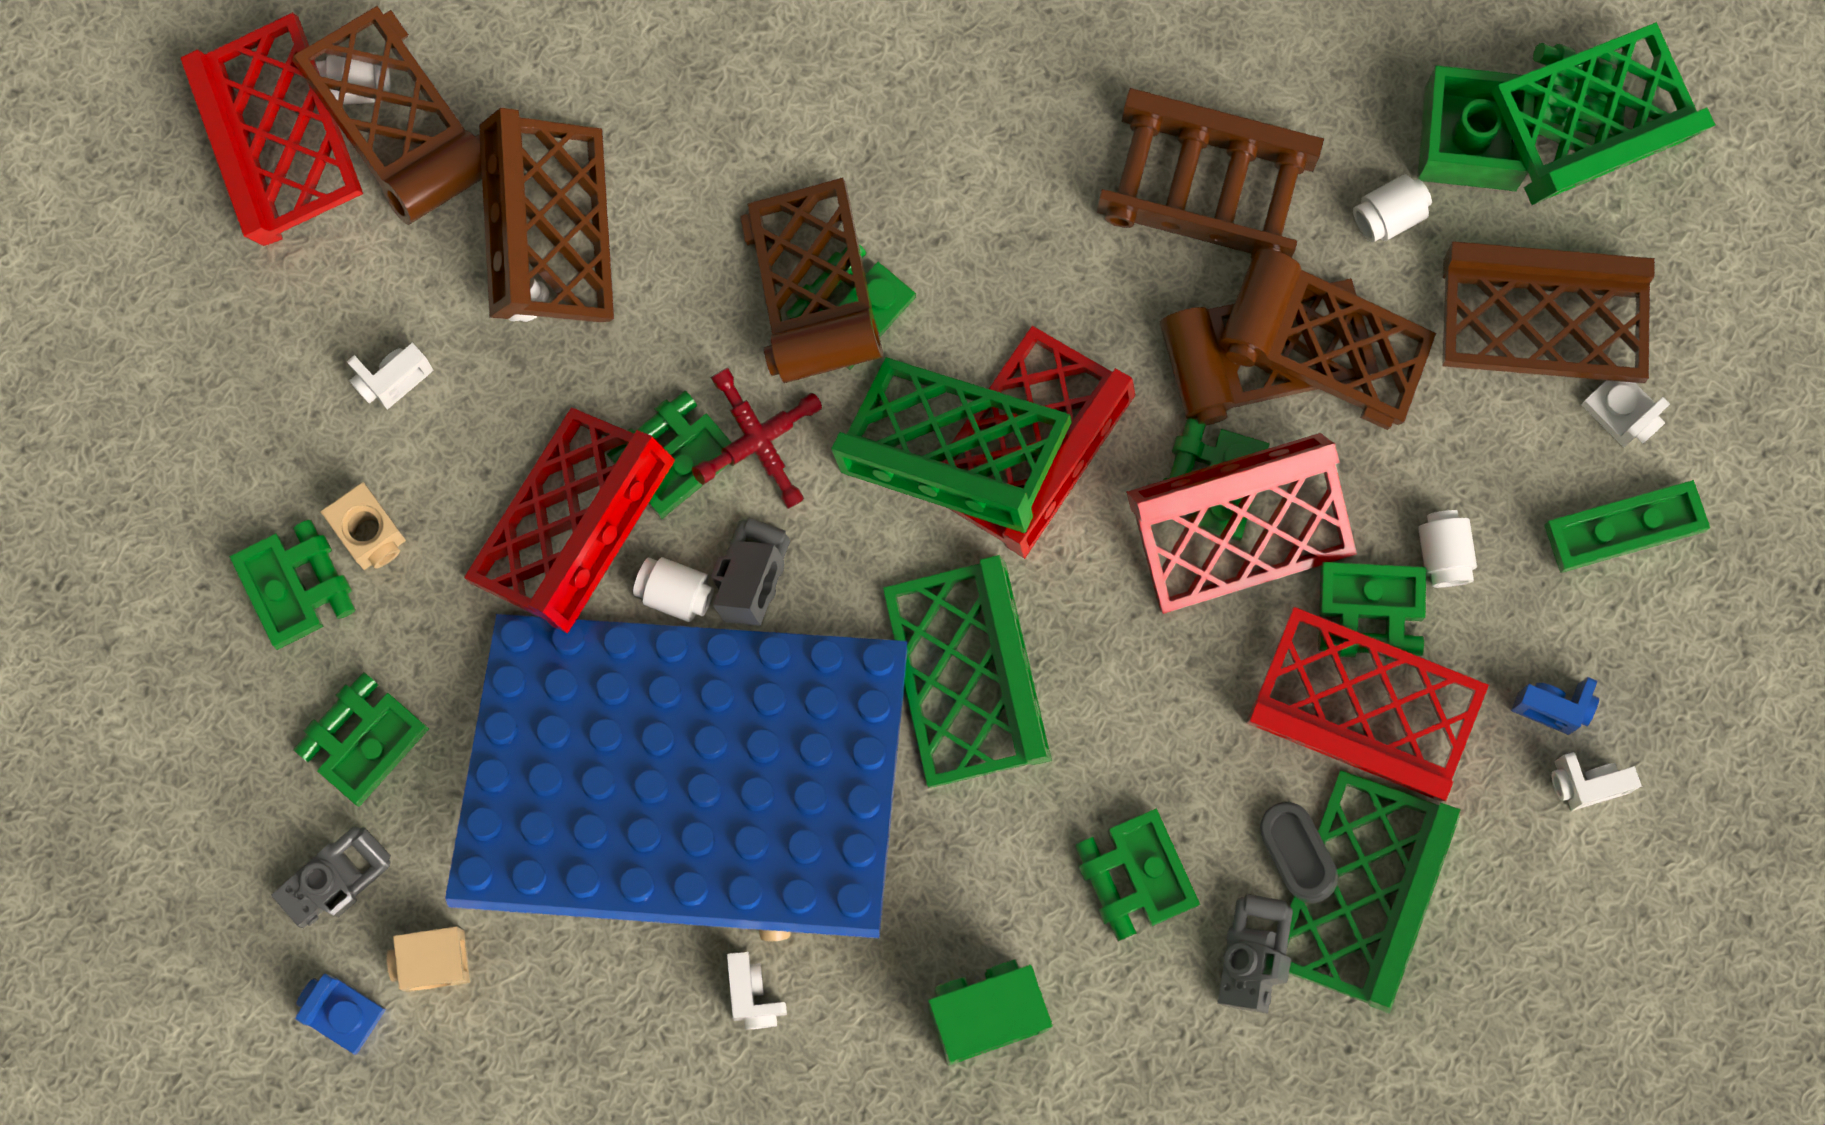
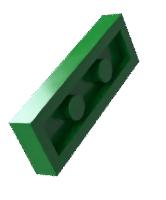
M1694 480L1553 519L1544 525L1560 573L1701 534L1710 529Z

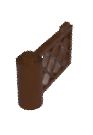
M376 6L293 55L292 61L380 183L383 194L392 210L405 224L410 225L482 180L480 134L474 136L463 128L403 43V40L409 34L392 10L383 14L379 7ZM374 24L385 40L383 56L355 50L356 34ZM349 39L347 48L337 46L345 40ZM390 49L398 59L389 58ZM323 53L344 57L345 64L342 80L338 81L321 77L310 61ZM351 60L381 66L377 89L347 83ZM387 68L404 71L410 75L415 82L412 97L383 91ZM330 89L339 91L338 101ZM420 91L427 101L418 99ZM345 93L375 99L371 123L352 119L343 109ZM381 101L410 107L406 131L377 124ZM416 109L437 113L447 129L434 137L412 132ZM359 130L369 133L367 141L364 139ZM375 134L404 140L401 157L384 167L372 150ZM410 142L421 144L409 152Z
M844 178L748 203L749 214L741 215L740 218L747 246L755 244L772 331L771 345L764 347L765 360L771 376L780 375L783 383H788L882 358L881 339L872 311L848 189ZM837 196L839 207L828 223L810 215L818 201ZM783 211L793 217L780 236H777L764 228L762 216ZM803 222L821 231L808 251L790 243ZM841 223L843 224L844 232L838 229ZM831 237L843 242L848 248L837 266L818 257ZM767 241L773 244L770 250L768 249ZM783 250L802 259L788 279L779 276L772 270L773 264ZM812 265L830 274L816 295L798 286ZM850 266L852 268L853 275L847 273V270ZM840 280L856 288L858 297L856 302L837 307L826 300ZM776 285L782 287L778 293L776 291ZM792 293L810 302L800 317L782 321L780 310Z
M1259 249L1253 254L1219 344L1226 351L1225 356L1231 362L1245 367H1252L1255 363L1267 364L1363 409L1360 418L1388 430L1391 428L1392 423L1398 426L1404 423L1437 333L1301 270L1300 264L1284 253L1270 249ZM1306 289L1322 296L1329 315L1309 322L1301 303ZM1338 304H1339V305H1342V306H1344V307H1346V308L1340 310ZM1356 312L1367 317L1374 336L1354 343L1343 316ZM1296 318L1299 326L1291 329L1294 319ZM1333 321L1344 347L1323 354L1312 328ZM1383 325L1390 329L1385 331ZM1302 332L1313 359L1298 363L1281 355L1287 338ZM1398 333L1418 341L1413 359L1400 364L1388 337ZM1377 342L1388 368L1368 375L1357 349ZM1347 353L1358 380L1345 385L1334 379L1327 361ZM1316 365L1318 372L1309 367ZM1409 368L1405 378L1402 370ZM1390 374L1392 375L1399 391L1395 407L1379 400L1372 381ZM1361 386L1363 393L1354 388Z
M1352 278L1331 283L1357 296ZM1306 289L1301 303L1313 301L1310 308L1302 304L1309 321H1313L1323 317L1315 311L1322 300V296ZM1234 304L1211 309L1205 307L1189 308L1170 314L1160 321L1161 331L1186 419H1197L1198 424L1212 425L1228 418L1226 411L1231 408L1317 390L1318 388L1267 364L1255 363V366L1267 372L1270 376L1263 388L1243 392L1237 373L1241 365L1227 359L1225 356L1226 351L1219 344L1225 329L1223 320L1229 319ZM1354 312L1345 317L1344 320L1347 326L1351 322L1354 334L1351 333L1354 343L1369 337L1363 315ZM1332 321L1320 325L1321 328L1335 335L1324 354L1332 352L1340 340ZM1302 332L1287 338L1285 343L1287 347L1282 354L1283 356L1288 357L1293 349L1308 359H1313L1308 346L1298 340ZM1372 345L1359 348L1360 356L1368 375L1379 372ZM1331 359L1327 361L1335 380L1345 385L1358 380L1353 368L1346 369ZM1275 378L1283 382L1282 384L1271 386ZM1359 386V387L1354 388V389L1360 390V389H1362V388H1361V386Z

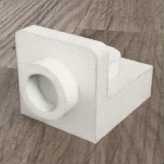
M413 343L404 350L399 348L388 354L380 363V370L374 375L369 372L355 355L346 361L356 374L349 380L353 387L369 404L377 398L387 410L434 371L426 357Z
M1606 380L1581 405L1624 448L1635 437L1642 444L1645 443L1660 429L1665 422L1659 415L1670 403L1664 397L1655 403L1636 383Z
M1574 752L1565 754L1554 761L1557 770L1551 773L1552 783L1558 798L1561 801L1568 800L1571 811L1630 794L1641 787L1635 766L1618 771L1616 763L1603 765L1585 772L1587 781H1585Z
M749 952L727 954L734 1021L745 1020V1029L777 1026L776 1016L787 1015L785 1002L754 1005L753 996L764 995L761 963L750 964Z

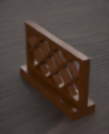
M500 107L479 124L489 317L509 319L515 314L590 322L612 321L614 319L602 129L519 117V110ZM522 133L535 135L549 150L537 162L523 149ZM569 139L587 142L588 163L583 168L562 147ZM552 156L572 176L561 189L541 168ZM531 176L551 197L540 210L525 196L524 183ZM576 183L591 197V210L585 216L565 195ZM555 203L575 224L564 237L543 216ZM534 224L554 245L542 259L529 246L527 240V231ZM579 230L594 244V257L588 263L568 243ZM558 251L578 272L567 285L546 264ZM536 273L557 294L549 303L531 301L530 280ZM582 278L596 291L597 308L584 306L572 293L571 290ZM561 300H563L566 304H558V303H559Z
M1452 241L1443 260L1445 300L1442 366L1645 384L1649 379L1650 283L1655 277V258ZM1458 283L1477 285L1489 299L1471 312L1457 297ZM1494 286H1499L1502 288L1498 291ZM1513 288L1527 289L1540 303L1522 316L1504 296ZM1544 290L1553 292L1548 295ZM1564 292L1577 293L1590 306L1574 321L1554 301ZM1595 295H1604V296L1601 297L1600 299H1598ZM1614 296L1636 298V316L1625 325L1605 306ZM1494 304L1514 323L1497 338L1478 319L1480 315ZM1544 308L1564 327L1561 332L1548 342L1529 324V321ZM1595 312L1615 332L1600 346H1597L1579 327ZM1457 313L1463 318V320L1458 324ZM1468 325L1488 344L1478 354L1456 352V335ZM1634 326L1635 336L1629 331ZM1520 329L1539 350L1529 358H1517L1502 343ZM1569 334L1589 353L1579 363L1566 362L1553 348ZM1621 338L1635 353V367L1617 366L1604 351ZM1492 351H1494L1498 356H1493L1489 354ZM1545 355L1548 360H1541L1540 358ZM1595 359L1599 364L1589 363H1591Z

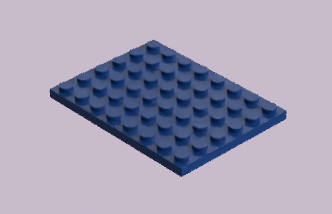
M496 614L445 895L448 907L879 938L907 661V641L576 619L567 634L553 627L541 617Z

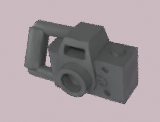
M750 517L747 520L739 521L726 555L718 557L711 575L712 580L719 589L713 606L724 622L761 626L768 605L775 597L778 579L784 571V557L790 544V538L786 535L785 530ZM748 538L756 542H745V539Z
M352 827L335 843L325 846L313 859L272 893L271 896L300 928L314 924L319 919L318 915L323 911L339 918L357 902L356 896L390 867L389 859L391 855L365 827ZM351 845L371 865L363 873L344 853ZM345 893L347 896L332 908L330 905Z
M1246 894L1237 900L1233 926L1229 928L1227 933V947L1217 1004L1229 1008L1268 1014L1272 986L1288 983L1291 958L1286 956L1293 910L1287 905L1286 901ZM1248 915L1278 921L1276 933L1246 928Z

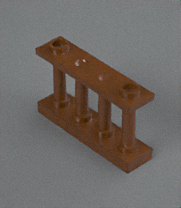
M1130 88L1121 122L1130 124V129L1134 131L1118 191L1116 193L1102 189L1096 213L1106 215L1105 220L1118 227L1132 228L1136 223L1250 253L1251 259L1254 252L1259 249L1275 250L1292 258L1298 240L1283 237L1282 234L1298 174L1304 173V170L1314 171L1320 157L1324 138ZM1159 132L1179 137L1178 141L1182 144L1166 205L1136 198L1152 138L1158 136ZM1207 145L1226 149L1227 155L1230 156L1214 218L1185 211L1201 149L1207 148ZM1256 158L1275 162V167L1278 169L1263 231L1234 224L1249 162L1255 161Z

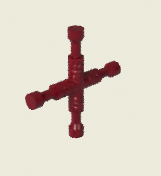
M728 367L711 376L710 378L716 388L724 392L731 404L730 412L744 435L722 448V454L711 461H702L692 467L695 479L704 485L714 479L716 472L728 464L734 466L755 453L768 476L772 475L780 488L781 499L786 508L789 509L803 501L805 498L799 488L791 484L783 468L786 466L777 453L772 441L792 429L793 423L797 420L819 412L822 409L819 398L814 393H809L801 398L798 405L788 412L781 411L761 424L747 400L743 401L735 388L734 376Z

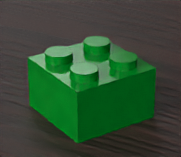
M1435 66L1424 91L1418 179L1434 183L1508 191L1518 190L1528 172L1491 89L1499 84L1522 76L1521 74ZM1521 89L1511 92L1519 111L1532 117L1535 96Z
M1014 959L986 969L984 973L986 980L968 986L966 977H962L935 987L936 998L928 1000L927 1006L948 1066L1047 1032L1053 1027L1031 964L1019 968L1017 960Z

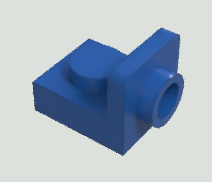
M1586 677L1578 683L1571 701L1564 699L1566 696L1564 691L1550 684L1540 682L1536 683L1535 686L1528 684L1518 692L1511 711L1570 735L1579 729L1581 724L1588 726L1595 715L1599 704V698L1593 696L1597 680Z
M324 973L319 981L313 978L301 992L296 1002V1005L301 1009L295 1019L303 1025L312 1027L352 1054L357 1055L386 1009L338 978Z

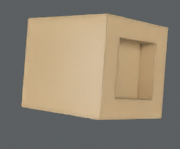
M364 482L321 511L322 515L363 570L371 565L374 568H380L391 562L400 553L398 546L406 541ZM368 520L378 521V532L372 539L368 541L356 540L355 533L361 523Z
M451 927L393 936L395 949L387 951V967L391 982L398 981L400 990L411 992L470 983L464 930L459 927Z

